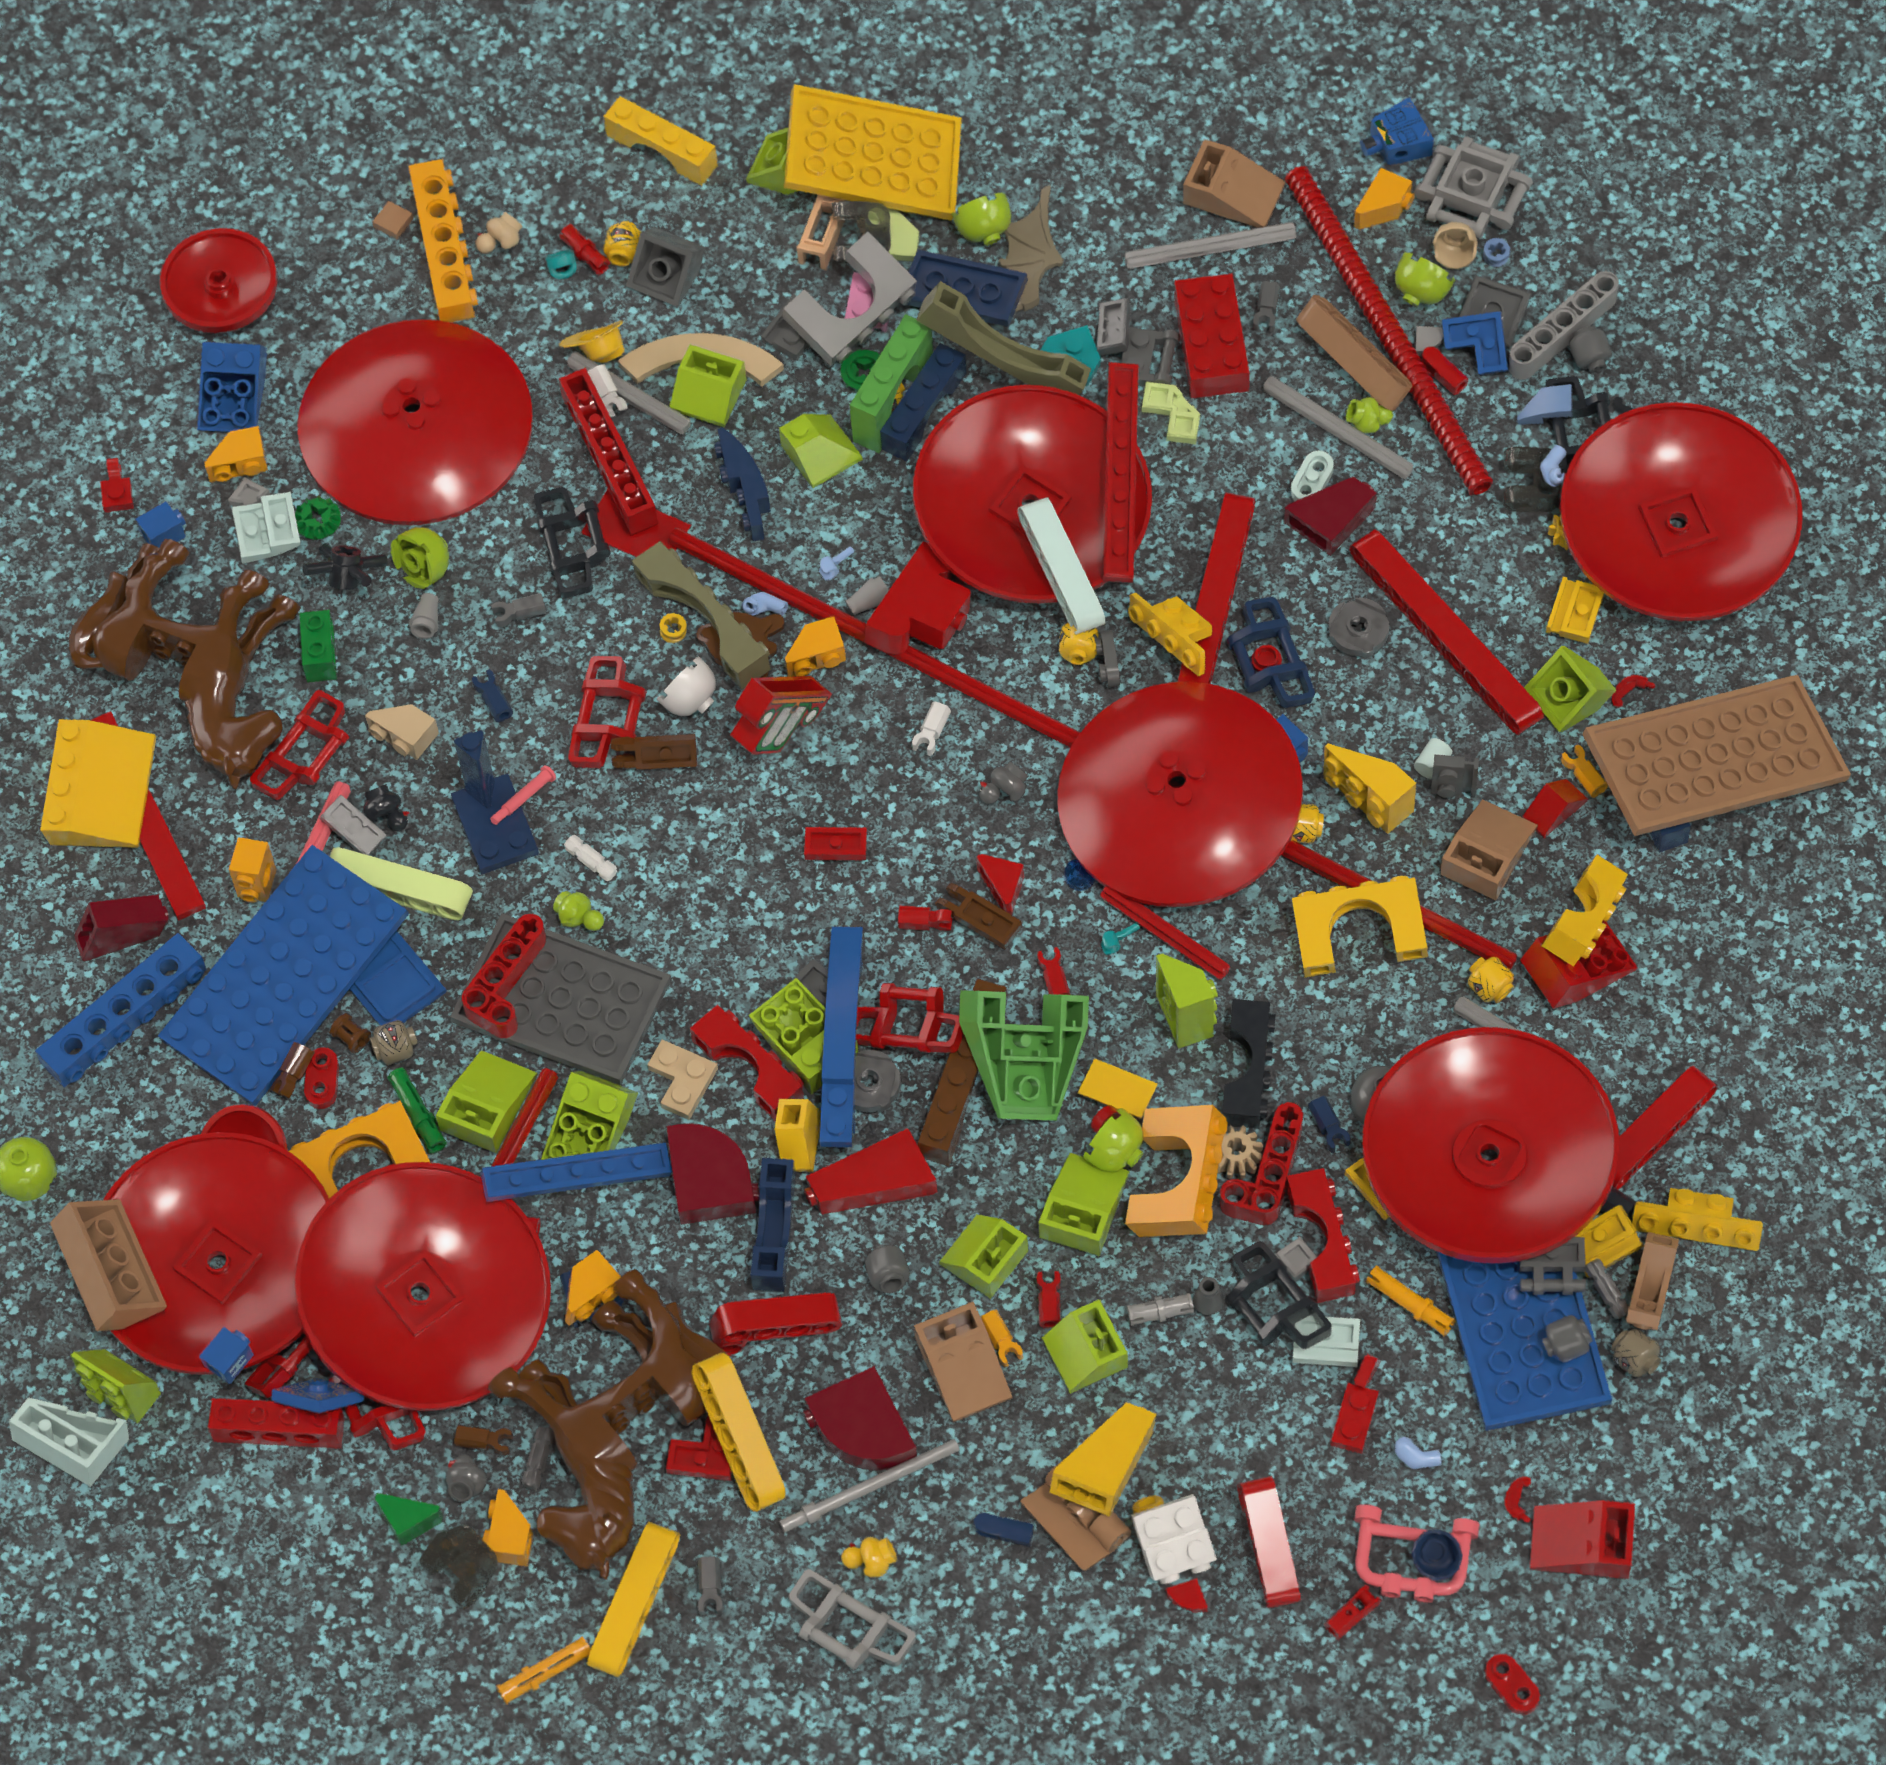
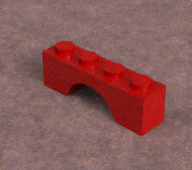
M717 1004L690 1027L692 1042L712 1061L733 1057L750 1063L759 1074L753 1089L755 1102L776 1122L779 1099H804V1083L794 1071L788 1072L783 1068L780 1058L771 1050L767 1052L761 1046L759 1038L751 1030L746 1032L739 1025L738 1018L730 1010L725 1012Z
M1324 1168L1287 1176L1286 1190L1294 1217L1303 1218L1316 1224L1322 1230L1327 1240V1245L1323 1252L1310 1262L1309 1275L1317 1303L1355 1295V1284L1360 1283L1356 1264L1351 1265L1348 1254H1352L1348 1235L1343 1236L1340 1228L1341 1225H1344L1340 1206L1335 1207L1332 1197L1336 1196L1333 1179H1327Z

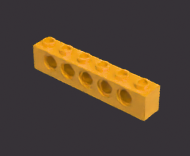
M443 159L408 165L440 321L455 322L475 318L473 306L478 305L475 288L469 289L468 282L473 281L470 264L464 265L463 258L468 257L465 240L459 241L458 234L464 233L460 216L454 217L453 213L454 210H459L456 193H449L448 188L454 186L451 169H444Z

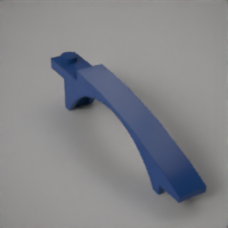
M832 927L823 1043L820 1147H852V1137L855 1134L856 1026L859 984L863 964V927Z

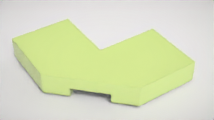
M864 204L861 225L862 233L866 234L869 232L870 234L889 235L887 251L896 260L913 261L918 250L919 231L898 210Z
M1146 382L1142 412L1170 416L1167 441L1196 444L1200 424V413L1196 408L1187 402L1176 385Z

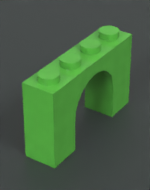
M904 315L850 403L853 442L877 453H880L882 450L880 430L892 414L893 402L903 378L914 382L933 354L932 329L916 321V318Z

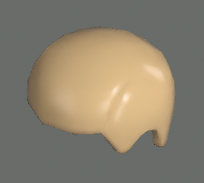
M1450 222L1442 225L1434 235L1435 259L1450 269H1461L1469 266L1477 252L1478 242L1474 230L1462 222Z

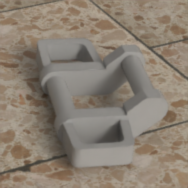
M811 1569L804 1571L789 1594L790 1603L809 1618L802 1626L799 1637L806 1641L811 1639L846 1661L845 1665L854 1670L868 1656L892 1666H899L916 1641L914 1631L894 1621L888 1614L884 1612L880 1614L846 1594L843 1587L838 1584L834 1585ZM809 1581H813L829 1591L816 1612H813L798 1599L799 1594ZM838 1604L872 1624L862 1642L853 1650L821 1631V1628ZM887 1628L907 1638L896 1655H890L874 1648Z

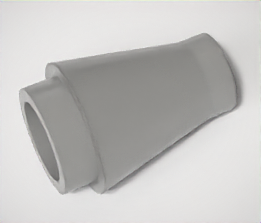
M880 576L874 580L871 577L845 602L855 616L863 611L877 607L889 590Z
M432 593L422 594L420 602L409 620L410 631L418 638H431L438 631L439 599Z

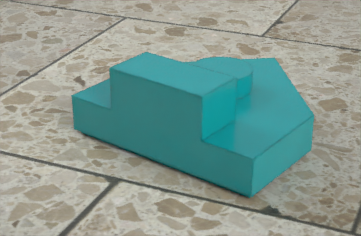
M1088 325L1049 336L1041 348V351L1067 354L1090 367L1091 371L1085 386L1090 384L1101 365V358Z

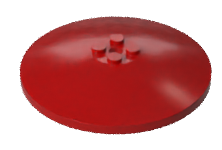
M1478 1027L1452 1031L1430 1039L1409 1051L1392 1066L1378 1084L1370 1100L1363 1126L1362 1151L1367 1178L1376 1198L1390 1218L1403 1231L1425 1246L1447 1256L1479 1263H1506L1530 1259L1562 1246L1579 1234L1596 1217L1606 1202L1615 1180L1619 1160V1132L1613 1107L1604 1089L1590 1070L1572 1054L1551 1041L1534 1034L1508 1028ZM1486 1149H1491L1497 1152L1498 1158L1493 1161H1487L1482 1158L1481 1153Z

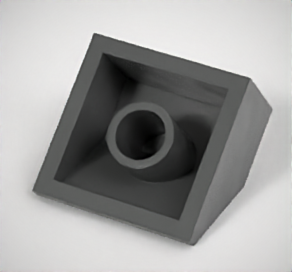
M657 227L642 231L626 286L678 307L699 273L706 247Z

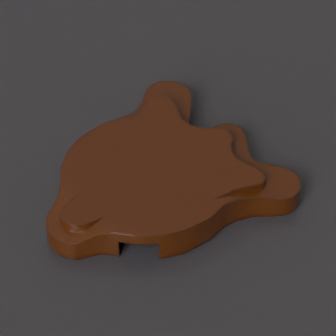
M732 612L734 619L739 624L743 622L749 628L752 638L756 642L761 641L767 647L770 653L768 660L777 653V645L769 641L768 638L784 629L783 616L773 614L760 618L747 613ZM711 623L702 625L697 630V640L701 645L705 646L707 651L714 657L715 662L723 667L720 658V638ZM769 671L761 677H769Z

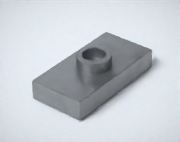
M1128 298L1100 303L1097 351L1100 356L1128 351L1131 308Z
M342 795L319 818L355 851L365 855H370L386 837V834Z

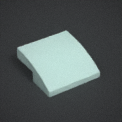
M291 492L261 496V503L232 507L242 563L273 557L300 546Z

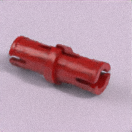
M572 224L565 226L561 230L562 234H559V238L574 251V256L586 262L597 275L606 272L610 261L598 251L595 243L591 239H586Z

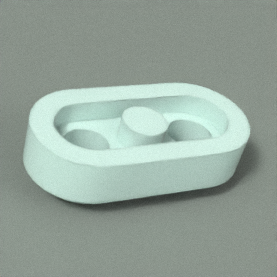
M1314 451L1306 456L1291 484V496L1294 501L1325 489L1334 468L1333 459L1328 453ZM1315 468H1322L1323 471L1317 472V471H1315L1314 469H1315ZM1303 491H1309L1310 494L1305 495V494H1302L1301 492H1303Z

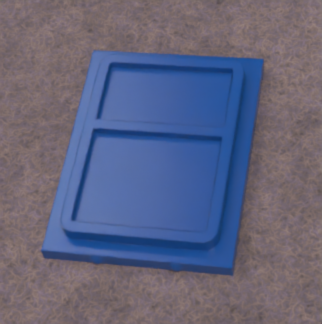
M397 930L349 989L379 1026L395 1020H401L405 1023L447 992L446 988Z

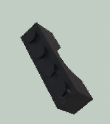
M1233 999L1230 1041L1238 1044L1248 1053L1251 1059V1066L1241 1078L1224 1086L1222 1114L1226 1117L1227 1126L1242 1127L1244 1125L1245 1128L1259 1129L1260 1118H1267L1268 1099H1262L1263 1089L1269 1090L1271 1071L1265 1070V1062L1272 1061L1273 1042H1267L1268 1032L1274 1033L1276 1019V1014L1270 1013V1002Z

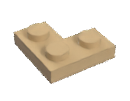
M663 1039L647 1065L649 1071L673 1081L661 1101V1108L687 1120H690L718 1070L717 1063Z

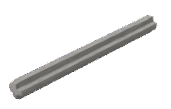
M1293 222L1128 251L1125 253L1124 259L1127 268H1137L1296 238V229Z
M1270 376L1264 383V392L1396 475L1406 479L1412 473L1414 465L1277 378Z

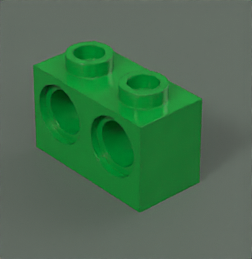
M330 610L301 612L302 666L307 683L337 680L335 631Z

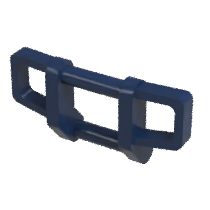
M1267 597L1247 601L1242 610L1247 626L1230 635L1226 640L1230 650H1234L1245 677L1244 685L1247 692H1257L1270 684L1280 705L1284 708L1311 703L1315 696V691L1308 674V669L1305 662L1301 661L1289 633L1291 627L1275 597ZM1264 608L1271 610L1275 620L1256 623L1253 610ZM1278 636L1289 663L1270 666L1256 673L1245 646L1255 640ZM1300 678L1305 693L1293 696L1287 695L1281 682Z

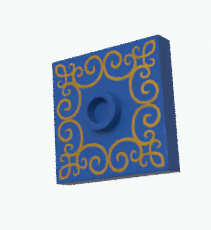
M318 1378L272 1389V1401L317 1413L364 1401V1395L348 1385Z

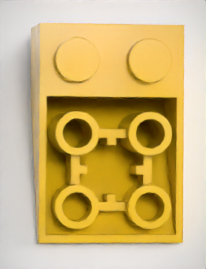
M1329 743L1325 746L1323 770L1325 781L1332 788H1338L1344 793L1346 800L1354 808L1359 807L1367 815L1369 822L1374 827H1381L1388 834L1414 812L1416 782L1395 763Z

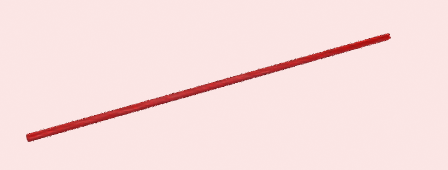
M675 528L670 534V544L774 597L788 602L793 607L819 620L834 616L839 630L865 643L866 623L679 528ZM910 645L904 652L899 654H890L880 650L1070 748L1081 733ZM1173 779L1169 782V785L1175 788L1183 785ZM1293 840L1289 842L1282 853L1288 859L1347 887V889L1359 887L1363 882L1372 881ZM1420 905L1424 928L1485 959L1497 957L1509 970L1515 965L1517 960L1516 953Z

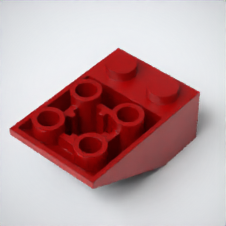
M1602 921L1606 927L1597 940L1592 939L1596 945L1587 959L1580 957L1574 966L1542 946L1548 935L1537 937L1520 959L1553 1009L1576 1003L1637 970V965L1607 922Z
M1601 1500L1534 1506L1530 1570L1629 1579L1632 1565L1635 1503Z

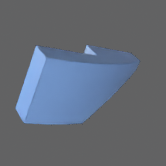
M1559 385L1541 388L1517 416L1518 425L1543 424V418L1572 417V386Z

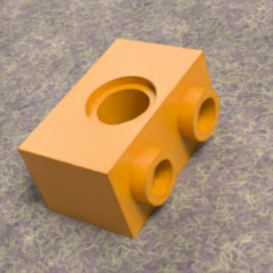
M238 837L229 866V873L237 896L246 902H266L277 871L269 844L264 841Z

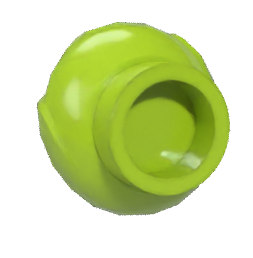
M1371 397L1361 400L1353 399L1346 410V421L1353 423L1355 428L1364 434L1378 431L1380 425H1386L1393 419V411L1386 409Z
M564 891L554 901L553 909L558 914L560 923L563 926L574 928L584 924L590 931H597L602 928L604 924L603 914L597 910H592L591 901L585 894Z

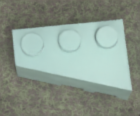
M28 1398L9 1420L11 1437L14 1442L90 1487L129 1440L126 1420L116 1418V1421L101 1418L97 1417V1413L88 1411L86 1414L68 1410L67 1406Z

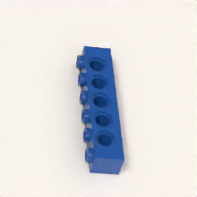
M177 933L38 1047L35 1052L40 1064L63 1087H66L70 1082H76L93 1063L102 1061L107 1056L109 1050L116 1044L126 1041L131 1036L132 1031L139 1025L149 1022L155 1016L156 1011L162 1006L173 1002L185 987L200 980L203 973L207 970L202 956ZM170 970H177V972L171 976L165 975V973ZM145 990H153L149 995H141ZM122 1009H130L124 1015H117ZM98 1029H106L102 1034H93ZM81 1048L79 1053L69 1054L73 1049Z

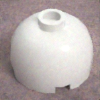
M699 656L693 660L697 664L695 668L692 665L690 667L687 666L667 686L664 692L668 696L665 698L661 695L657 698V701L675 715L690 716L697 710L703 714L714 702L711 696L716 689V679L713 671Z

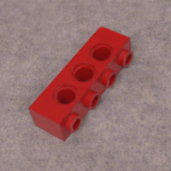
M212 1398L208 1430L214 1442L341 1449L345 1417L341 1408L317 1413L274 1401Z

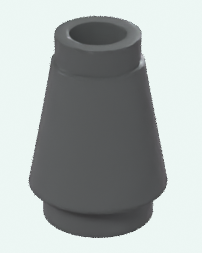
M1206 1277L1200 1281L1193 1295V1305L1202 1314H1216L1224 1306V1295L1218 1282L1212 1277Z

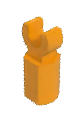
M1577 744L1574 749V753L1578 756L1576 759L1569 758L1565 752L1562 753V764L1566 768L1574 770V776L1592 798L1605 792L1608 788V783L1592 762L1585 759V751L1580 745Z
M994 1309L982 1315L981 1319L994 1349H999L998 1354L1001 1365L1005 1368L1008 1367V1360L1005 1355L1009 1352L1015 1353L1018 1359L1022 1360V1348L1019 1344L1012 1342L1013 1337L999 1312Z

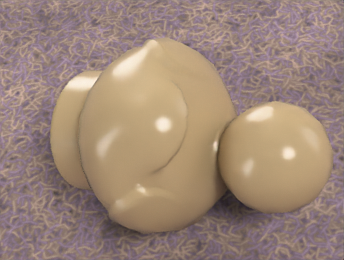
M504 212L500 218L495 217L488 221V233L477 234L476 247L481 253L487 254L494 250L495 240L501 243L502 248L510 249L517 245L519 241L518 232L523 226L507 212Z

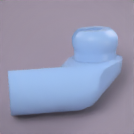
M1555 445L1540 464L1544 481L1554 487L1559 486L1565 478V473H1561L1558 465L1567 453L1559 445Z
M765 592L749 596L742 602L743 611L750 615L771 611L783 616L788 608V602Z
M1401 1437L1397 1439L1395 1453L1409 1468L1420 1469L1441 1466L1439 1450L1422 1452L1410 1438Z

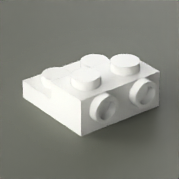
M1193 1494L1131 1515L1150 1577L1154 1581L1160 1579L1161 1584H1166L1180 1578L1179 1573L1191 1569L1192 1573L1206 1571L1211 1568L1209 1562L1216 1560L1208 1531L1204 1527L1198 1504Z

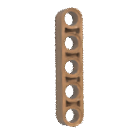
M1312 295L1296 318L1298 324L1380 405L1388 410L1395 411L1411 390V382L1328 300L1319 295Z

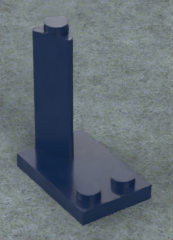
M482 730L474 733L469 732L455 739L454 744L465 788L451 793V797L481 875L539 855L537 845L521 806L511 815H507L497 825L493 824L490 820L516 792L508 773L494 778L484 732Z

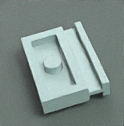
M1308 1316L1295 1323V1328L1302 1335H1309L1322 1328L1313 1316ZM1326 1317L1332 1324V1334L1330 1337L1308 1349H1301L1294 1342L1293 1363L1357 1367L1360 1319Z

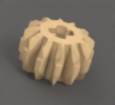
M1231 1125L1228 1127V1134L1223 1136L1221 1148L1222 1161L1218 1166V1174L1227 1170V1178L1229 1180L1234 1176V1173H1238L1242 1180L1245 1178V1171L1255 1174L1257 1171L1256 1165L1261 1164L1263 1157L1261 1154L1263 1144L1256 1141L1257 1134L1255 1132L1246 1135L1244 1125L1240 1128L1239 1132H1235ZM1234 1151H1239V1155H1234Z

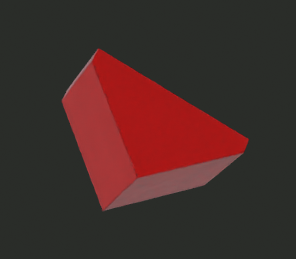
M1567 779L1546 783L1522 818L1537 824L1536 832L1545 838L1588 801V798Z
M985 854L976 856L978 873L999 907L1012 915L1024 880V864Z

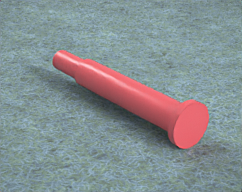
M544 765L541 768V772L502 805V808L490 818L491 822L497 825L507 815H511L546 783L556 780L554 771Z

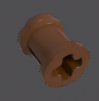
M349 1013L340 1015L334 1021L329 1031L332 1037H338L346 1043L349 1051L353 1054L361 1051L369 1042V1037H371V1032L366 1028L362 1029L353 1022L352 1016Z

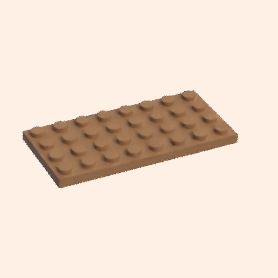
M1798 674L1586 727L1582 734L1634 836L1845 782L1851 776Z

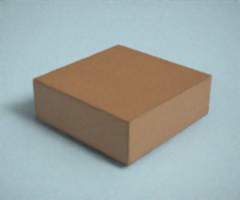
M388 201L372 221L373 227L398 239L412 222L413 214Z

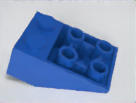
M202 342L197 430L230 432L258 426L266 378L267 347L251 344Z

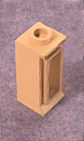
M817 194L803 236L797 246L799 264H805L806 254L808 253L819 256L820 268L823 270L827 269L847 216L846 200ZM822 212L830 213L832 216L822 242L812 240Z

